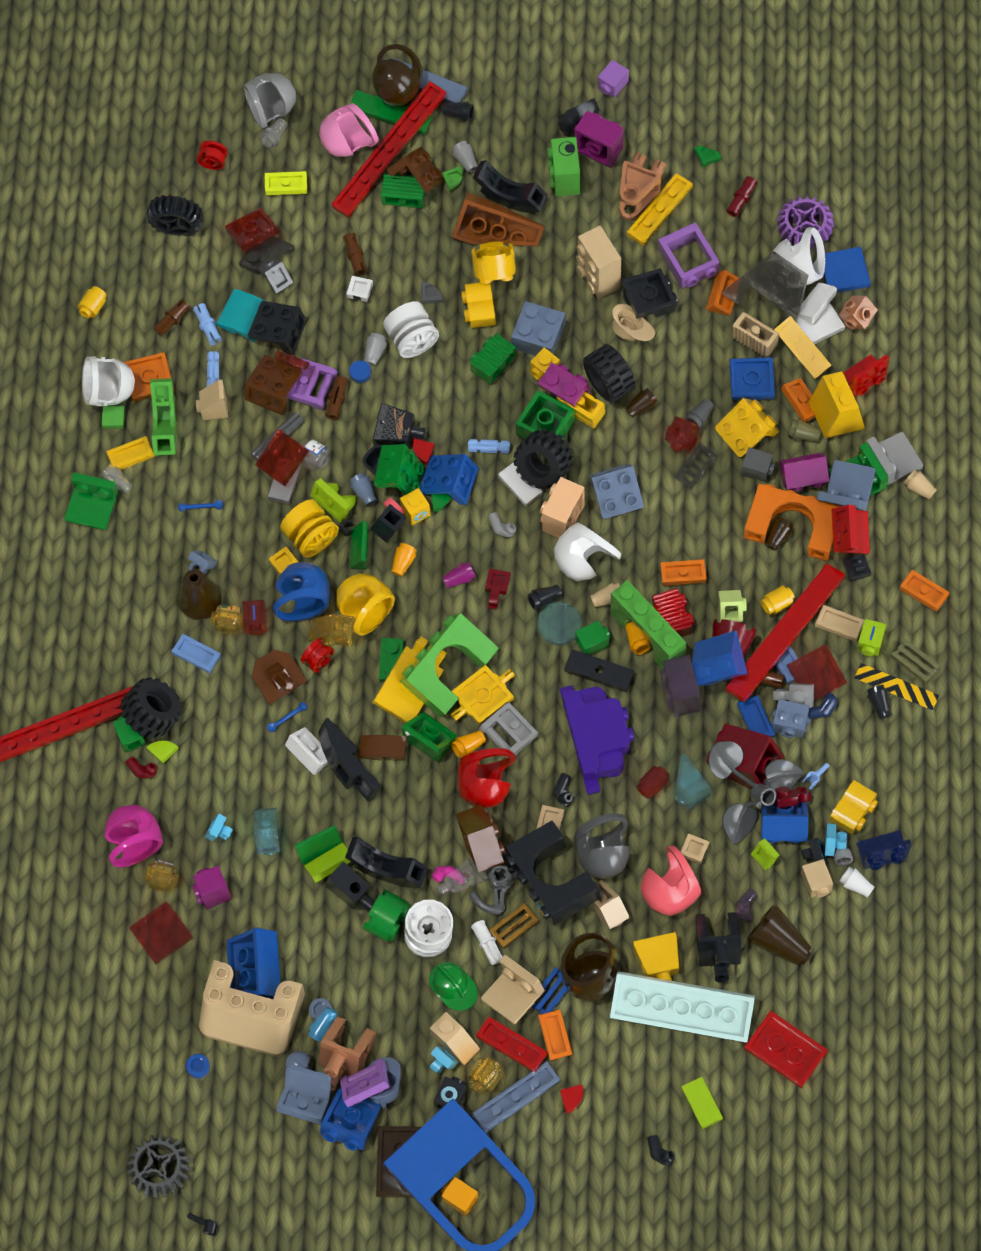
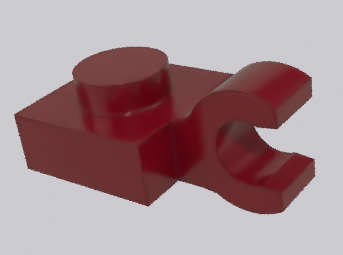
M489 568L485 585V592H490L488 600L489 609L497 610L500 594L507 595L511 572Z

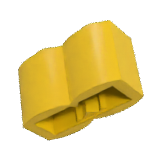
M490 283L465 284V291L461 292L463 304L468 306V309L464 310L465 322H470L471 328L496 325Z
M853 780L830 815L829 821L852 835L856 830L860 832L866 823L865 815L868 812L872 813L878 804V801H876L877 793Z

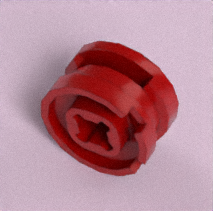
M203 141L199 146V152L196 157L197 163L210 170L223 169L228 149L216 141Z
M318 638L306 648L301 656V662L308 664L312 672L318 673L320 672L318 668H324L331 660L329 658L330 654L334 655L335 651L331 646H326L324 640Z

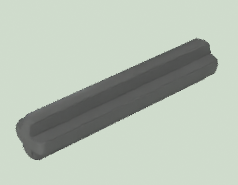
M298 413L292 414L251 451L252 457L256 461H261L303 423V418Z

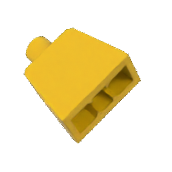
M676 932L633 941V951L644 976L672 981L671 976L679 973Z

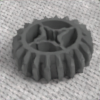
M163 1134L158 1136V1140H155L154 1135H150V1142L148 1143L144 1138L141 1139L143 1146L140 1147L135 1144L134 1149L137 1153L130 1152L129 1157L133 1161L126 1163L127 1167L132 1168L127 1171V1175L132 1177L130 1180L131 1184H137L136 1190L138 1192L144 1189L145 1196L150 1195L152 1191L154 1198L158 1197L159 1192L162 1193L163 1197H167L166 1191L169 1189L172 1194H175L174 1186L177 1185L182 1188L183 1184L180 1179L187 1180L188 1176L184 1172L190 1171V1166L185 1164L190 1161L189 1156H183L187 1152L185 1147L180 1148L181 1143L179 1141L173 1143L171 1136L164 1141ZM164 1149L170 1151L171 1154L159 1156L154 1150ZM148 1155L149 1163L140 1172L141 1162ZM153 1158L156 1159L157 1163L160 1162L164 1174L157 1170ZM177 1160L176 1170L169 1178L167 1174L168 1169ZM152 1177H160L163 1180V1182L151 1183L146 1181L145 1179H151Z

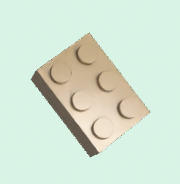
M598 226L578 236V245L576 246L578 266L576 268L580 277H585L591 294L595 293L597 298L601 299L621 289V257L602 227Z

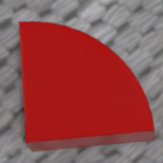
M414 439L413 449L415 455L423 464L428 465L435 444Z
M582 1084L560 1090L566 1114L574 1111L580 1104L583 1097Z

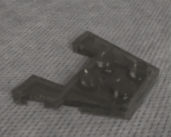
M773 251L726 288L722 294L738 304L749 287H751L785 310L776 327L790 316L797 323L809 275Z

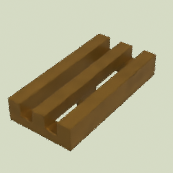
M524 903L489 929V932L496 938V942L500 944L501 948L504 949L539 923V919ZM524 911L527 913L519 920H517L515 923H513L511 926H509L502 933H497V931H499L501 928H503L505 925H507L521 913H523ZM529 918L532 919L503 941V938L506 937L509 933H511L513 930H515Z

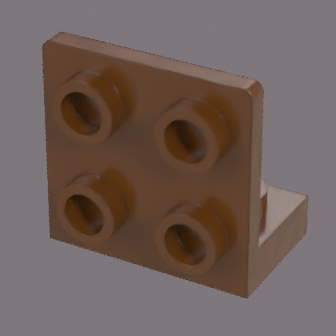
M421 147L407 154L387 169L391 177L397 173L401 176L410 170L426 193L444 182L441 171L433 165L429 154Z
M264 355L245 383V400L284 415L287 410V396L302 375V370Z

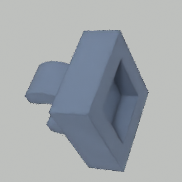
M201 550L191 551L188 557L189 560L193 561L189 565V570L196 569L198 565L200 571L205 575L207 569H213L218 562Z

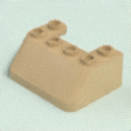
M214 960L203 992L199 1029L202 1035L210 1039L272 1056L285 1054L288 1050L305 997L303 985L293 981H284L277 987L274 999L230 988L234 977L231 966Z

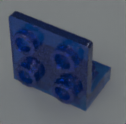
M900 830L856 843L864 870L869 868L877 870L884 867V864L887 863L899 864L904 862L908 858L912 845L910 839L903 840Z

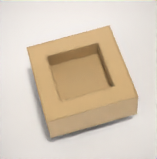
M688 833L681 853L685 859L701 864L708 849L709 841Z

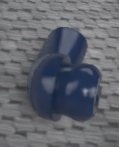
M827 693L820 706L809 708V718L831 715L837 706L838 700L835 695Z

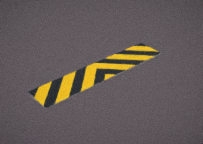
M862 663L854 677L874 687L884 685L889 693L932 711L939 695Z

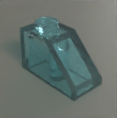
M684 753L680 758L675 798L681 806L685 805L690 810L711 795V787Z
M277 808L254 810V835L257 854L272 855L275 852H280Z

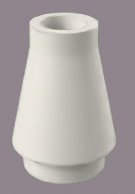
M848 867L839 880L843 887L857 892L866 898L875 887L856 868L852 869L851 867Z

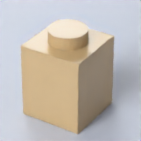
M824 859L802 866L801 875L810 898L814 896L821 898L828 895L829 891H832L833 882Z

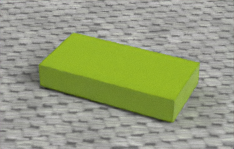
M342 842L304 865L314 882L317 883L332 874L343 861L346 864L351 862L345 858L348 849Z
M703 1077L681 1086L701 1130L723 1120Z

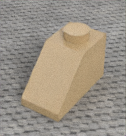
M223 379L217 380L199 391L200 400H196L197 413L201 412L203 420L228 418L227 397Z
M600 880L596 885L599 888L601 899L590 905L600 920L609 929L621 925L623 921L629 918V915L619 895Z
M447 1012L430 1027L431 1036L463 1066L480 1051L478 1045L465 1029Z

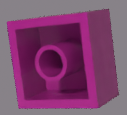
M586 111L575 128L578 153L611 168L623 150V128L616 122L604 119L598 113Z

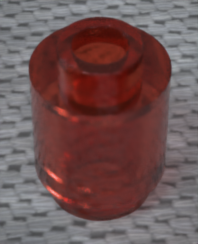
M652 766L638 781L639 784L636 788L647 799L655 797L669 782V774L661 766Z

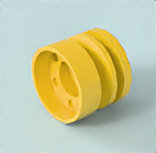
M313 499L306 500L294 507L285 516L280 525L283 534L290 541L294 542L295 548L300 550L302 556L306 558L313 557L327 548L339 531L338 526L332 522L329 516L325 515L322 507Z

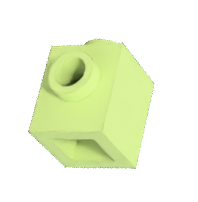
M741 590L718 591L720 621L722 619L735 622L743 621V611H746V598H742Z

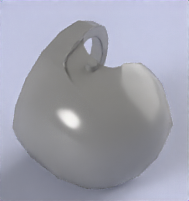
M265 73L243 85L244 94L251 113L261 129L268 127L267 123L270 120H275L276 117H284L288 114L296 102V91L292 82L281 73Z

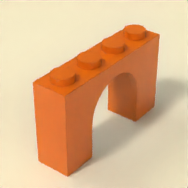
M759 484L746 522L743 538L765 544L771 522L778 514L786 511L800 512L811 521L813 526L807 556L828 562L833 546L831 509L841 506L817 500L814 496L799 495L792 490L784 491L777 489L771 484Z

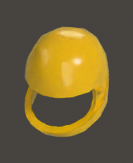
M358 573L343 581L337 589L336 600L343 616L356 619L353 631L363 636L375 630L384 621L394 605L395 597L388 586L380 579L370 574Z

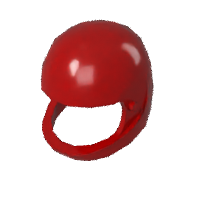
M491 748L475 751L462 757L457 772V787L460 797L474 807L482 805L483 808H490L502 803L509 793L511 784L501 781L503 770L516 760L515 754L509 749ZM487 757H508L489 764H478L481 759Z

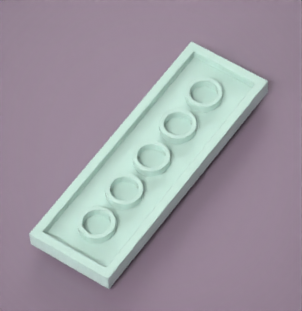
M618 971L610 1018L747 1042L755 996Z

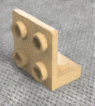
M504 955L499 961L503 968L502 974L485 992L481 1000L512 1024H516L545 990L537 977Z

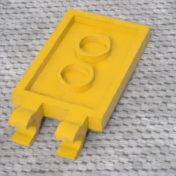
M422 636L417 639L412 649L407 646L404 648L372 702L403 723L416 717L424 704L399 682L403 677L402 672L408 665L415 663L417 660L415 656L426 646L428 640ZM444 650L440 651L435 662V671L438 678L443 672V669L438 666L447 654Z

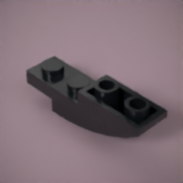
M326 718L318 733L328 764L346 789L354 786L367 801H370L375 797L381 785L363 767L362 763L354 757L357 748L352 741L347 739L336 724L329 718Z

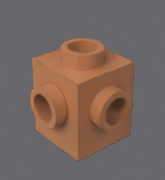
M851 296L844 304L839 316L849 329H865L877 312V308L867 296Z

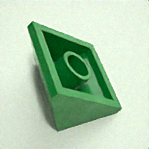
M425 712L402 726V735L406 736V741L438 764L451 749V743L455 741V738L459 737Z

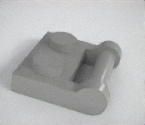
M509 702L479 727V730L484 735L487 734L499 748L511 750L515 757L538 737V732ZM497 724L516 744L510 747L493 729V726Z

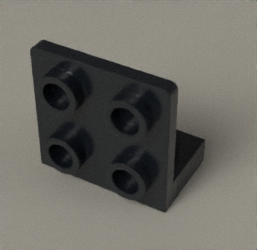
M261 301L248 337L249 339L279 344L285 355L293 356L307 319L300 307Z

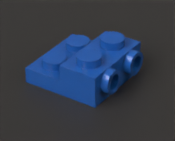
M339 1088L321 1123L320 1134L328 1142H335L337 1140L344 1143L345 1147L349 1150H364L382 1106L366 1098L360 1103L347 1107L343 1101L342 1089Z

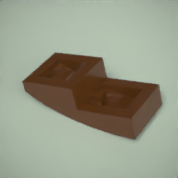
M362 735L359 758L381 761V758L404 760L406 736Z

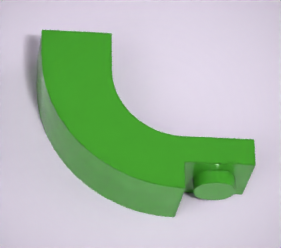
M172 378L151 379L154 456L176 454L177 421Z

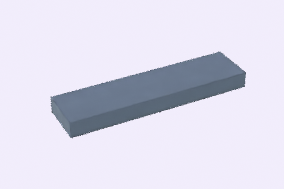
M401 61L402 63H404V64H406L407 66H409L410 69L412 68V65H410V64H408V63H406V62ZM423 70V79L419 92L431 81L447 92L442 101L447 103L462 102L468 91L467 87Z
M546 1061L538 1067L535 1073L530 1072L471 1113V1117L487 1133L561 1082L560 1078Z

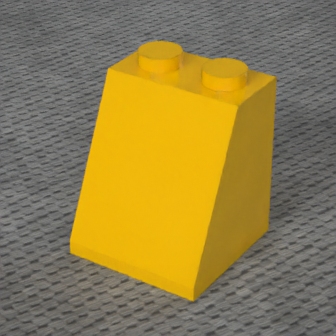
M843 372L822 376L809 401V405L815 413V418L825 439L864 429L859 406Z

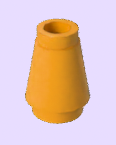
M400 543V546L396 547L391 573L403 577L416 557V549L405 543Z
M633 621L629 622L625 628L630 650L635 655L645 654L650 650L651 642Z
M479 730L455 738L451 746L455 755L458 758H462L474 752L485 743L486 738L482 731Z

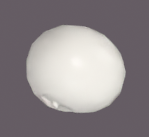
M813 227L806 228L801 241L794 246L785 239L774 248L770 257L772 273L778 282L788 288H799L812 284L823 277L825 272V250L817 229ZM811 234L815 239L817 248V259L813 264L810 254Z
M96 356L86 357L82 372V392L86 405L107 406L117 405L126 401L132 394L135 384L131 368L114 358L105 359V357H101V359H98Z
M579 522L570 526L559 537L554 547V559L559 569L567 577L576 581L588 580L597 576L587 562L591 554L602 551L620 560L621 553L610 543Z

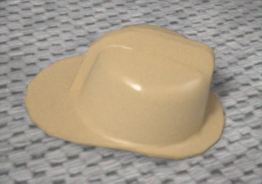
M618 304L613 308L612 315L614 319L612 328L620 338L628 341L635 339L649 341L654 338V328L643 317L636 319L631 306Z

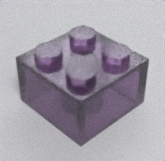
M690 655L663 661V669L660 670V680L663 691H666L668 711L672 710L674 717L700 712V693Z

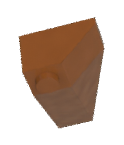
M466 192L452 238L469 244L500 241L503 244L511 243L518 246H538L545 226L488 199Z

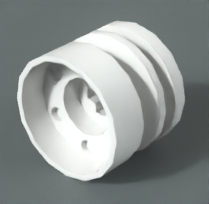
M409 302L397 307L383 322L385 331L394 340V346L403 358H411L424 353L439 338L437 328L429 320L426 310L419 302Z
M422 900L415 903L408 910L405 918L404 938L408 948L415 955L430 958L442 954L449 947L453 931V917L450 910L443 903L435 900ZM429 930L432 931V933L429 932L428 935L424 934V932H428Z

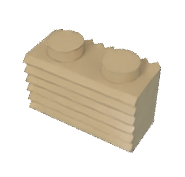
M742 312L733 324L732 338L767 358L778 345L779 333L749 314Z

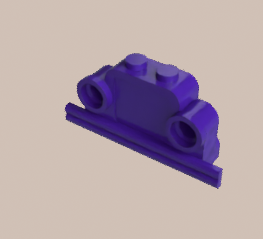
M572 685L559 688L587 795L600 793L597 778H614L623 772V755L628 753L630 741L634 740L632 728H627L626 720H629L626 707L622 708L619 700L615 698L607 699L605 691L599 687L578 691L573 690Z

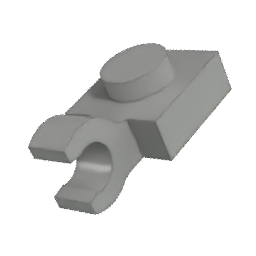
M791 683L790 690L776 689V691H773V700H789L790 702L809 705V708H811L814 701V684Z

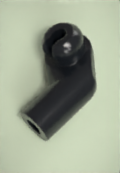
M561 773L553 793L558 803L567 806L573 801L572 794L570 795L567 790L571 776Z
M658 1135L647 1137L651 1158L662 1165H671L675 1160L674 1152L660 1147Z

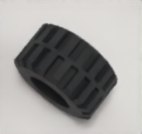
M604 344L584 357L583 365L586 375L595 390L606 401L614 403L635 389V381L630 367L622 355L611 345Z
M547 429L535 430L516 448L517 451L513 456L516 459L513 463L514 466H517V474L520 473L521 479L528 481V485H535V488L538 489L542 486L544 489H548L554 483L557 484L560 477L563 478L571 469V463L573 462L571 454L573 451L572 448H568L569 443L567 440L564 441L562 439L563 436L561 434L556 435L555 431L551 430L548 432ZM536 452L543 454L549 460L550 466L541 462Z
M152 677L143 678L123 697L122 704L120 705V709L123 711L121 715L126 719L125 723L132 727L131 730L137 731L142 737L145 735L149 739L153 737L156 739L164 736L180 719L182 715L180 698L174 693L175 690L172 687L170 688L166 682L162 683L157 678L153 680Z

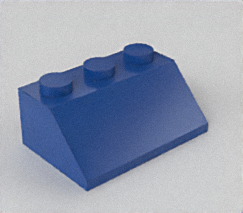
M253 928L226 940L228 965L231 966L234 973L230 988L274 999L277 987L280 984L277 931Z

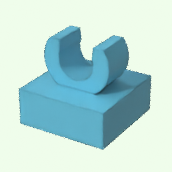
M221 814L216 815L205 838L211 841L216 839L217 836L225 840L229 838L233 829L223 825L226 817Z
M827 824L825 856H834L835 848L840 850L846 849L847 833H836V824Z
M436 1046L431 1052L436 1060L430 1065V1068L436 1073H441L445 1067L447 1069H454L459 1063L443 1046Z

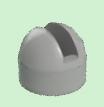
M849 848L836 849L834 852L835 864L845 866L853 862V856Z

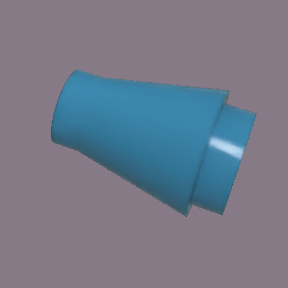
M325 1007L324 1011L309 1026L310 1031L308 1035L321 1042L338 1013L330 1007Z

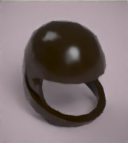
M400 44L388 45L378 54L377 64L372 73V84L376 94L384 103L393 107L402 106L412 101L418 93L423 79V69L420 60L413 50L407 46ZM398 49L404 51L412 60V68L410 69L409 66L401 61L393 59L382 60V57L389 50Z
M597 933L582 934L567 946L562 956V978L568 991L575 998L586 1002L601 1000L609 994L616 981L617 964L614 959V948L610 940L604 935ZM585 940H601L609 949V953L599 950L589 951L575 958V949Z

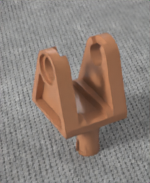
M635 153L632 163L624 161L619 207L620 216L628 221L637 219L660 193L661 176L667 167L663 161L658 165L660 160H655L651 170L643 168L647 161V157L644 154L639 158L640 153ZM628 205L636 208L631 214L625 213L624 208Z
M338 1016L321 1041L318 1065L324 1068L323 1073L332 1078L331 1091L336 1089L342 1075L351 1076L362 1070L376 1037V1031L367 1028L354 1049L338 1045L346 1019Z

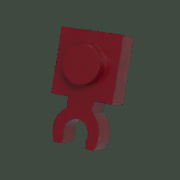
M778 787L775 790L776 800L773 804L777 808L798 805V802L811 801V792H806V787H798L795 790H791L788 787Z

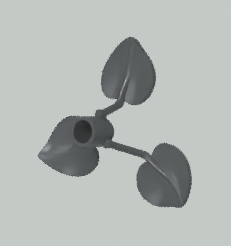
M732 741L716 742L710 750L708 757L710 770L715 776L722 779L727 778L733 772L753 787L751 795L755 800L745 802L743 806L739 803L732 804L723 814V829L730 842L735 845L751 831L756 822L757 812L749 806L756 805L759 807L760 804L765 806L772 805L776 800L775 790L778 787L792 789L795 783L804 775V772L790 761L777 759L766 766L765 776L767 779L763 781L764 784H756L735 769L741 764L743 759L741 747Z

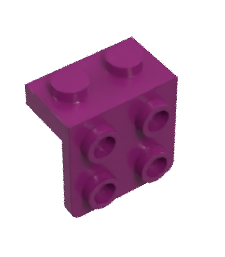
M551 362L537 383L539 387L573 407L578 403L584 392L592 395L587 384L588 381L579 374L574 376L569 373L570 370L564 365L558 364L557 366Z

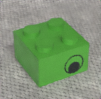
M576 137L551 139V147H547L550 189H555V196L580 194V168Z

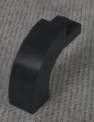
M487 160L480 161L473 175V179L482 187L480 192L494 202L516 211L540 212L548 196L536 182L518 183L509 180L501 175Z
M352 837L345 856L346 859L355 864L354 868L376 879L402 887L421 888L428 870L427 866L415 858L397 857L384 853L359 837Z

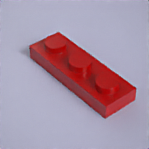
M491 1017L486 1019L476 1034L477 1039L534 1073L547 1056L546 1050Z

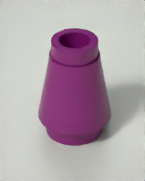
M468 561L460 563L442 578L446 587L450 588L472 582L471 579L475 578L476 575Z

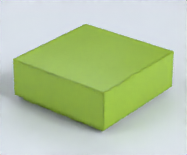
M765 838L757 844L751 853L765 871L771 868L779 857L777 851Z

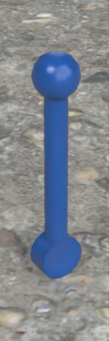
M217 500L215 503L190 505L180 503L178 510L185 511L186 509L211 507L220 510L223 508V502Z
M301 702L299 707L277 722L269 723L267 725L268 731L275 732L277 726L299 711H305L307 704Z

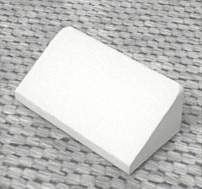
M819 282L796 310L795 315L813 325L836 296L837 288Z
M306 727L289 736L285 746L313 775L317 774L328 764L321 743Z

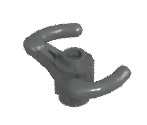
M505 851V853L502 854L503 859H505V856H507V851ZM495 866L489 873L490 888L494 891L493 905L485 903L476 891H471L469 894L473 903L488 914H502L505 911L504 897L514 881L518 879L516 875L518 872L515 867L508 869L506 866Z

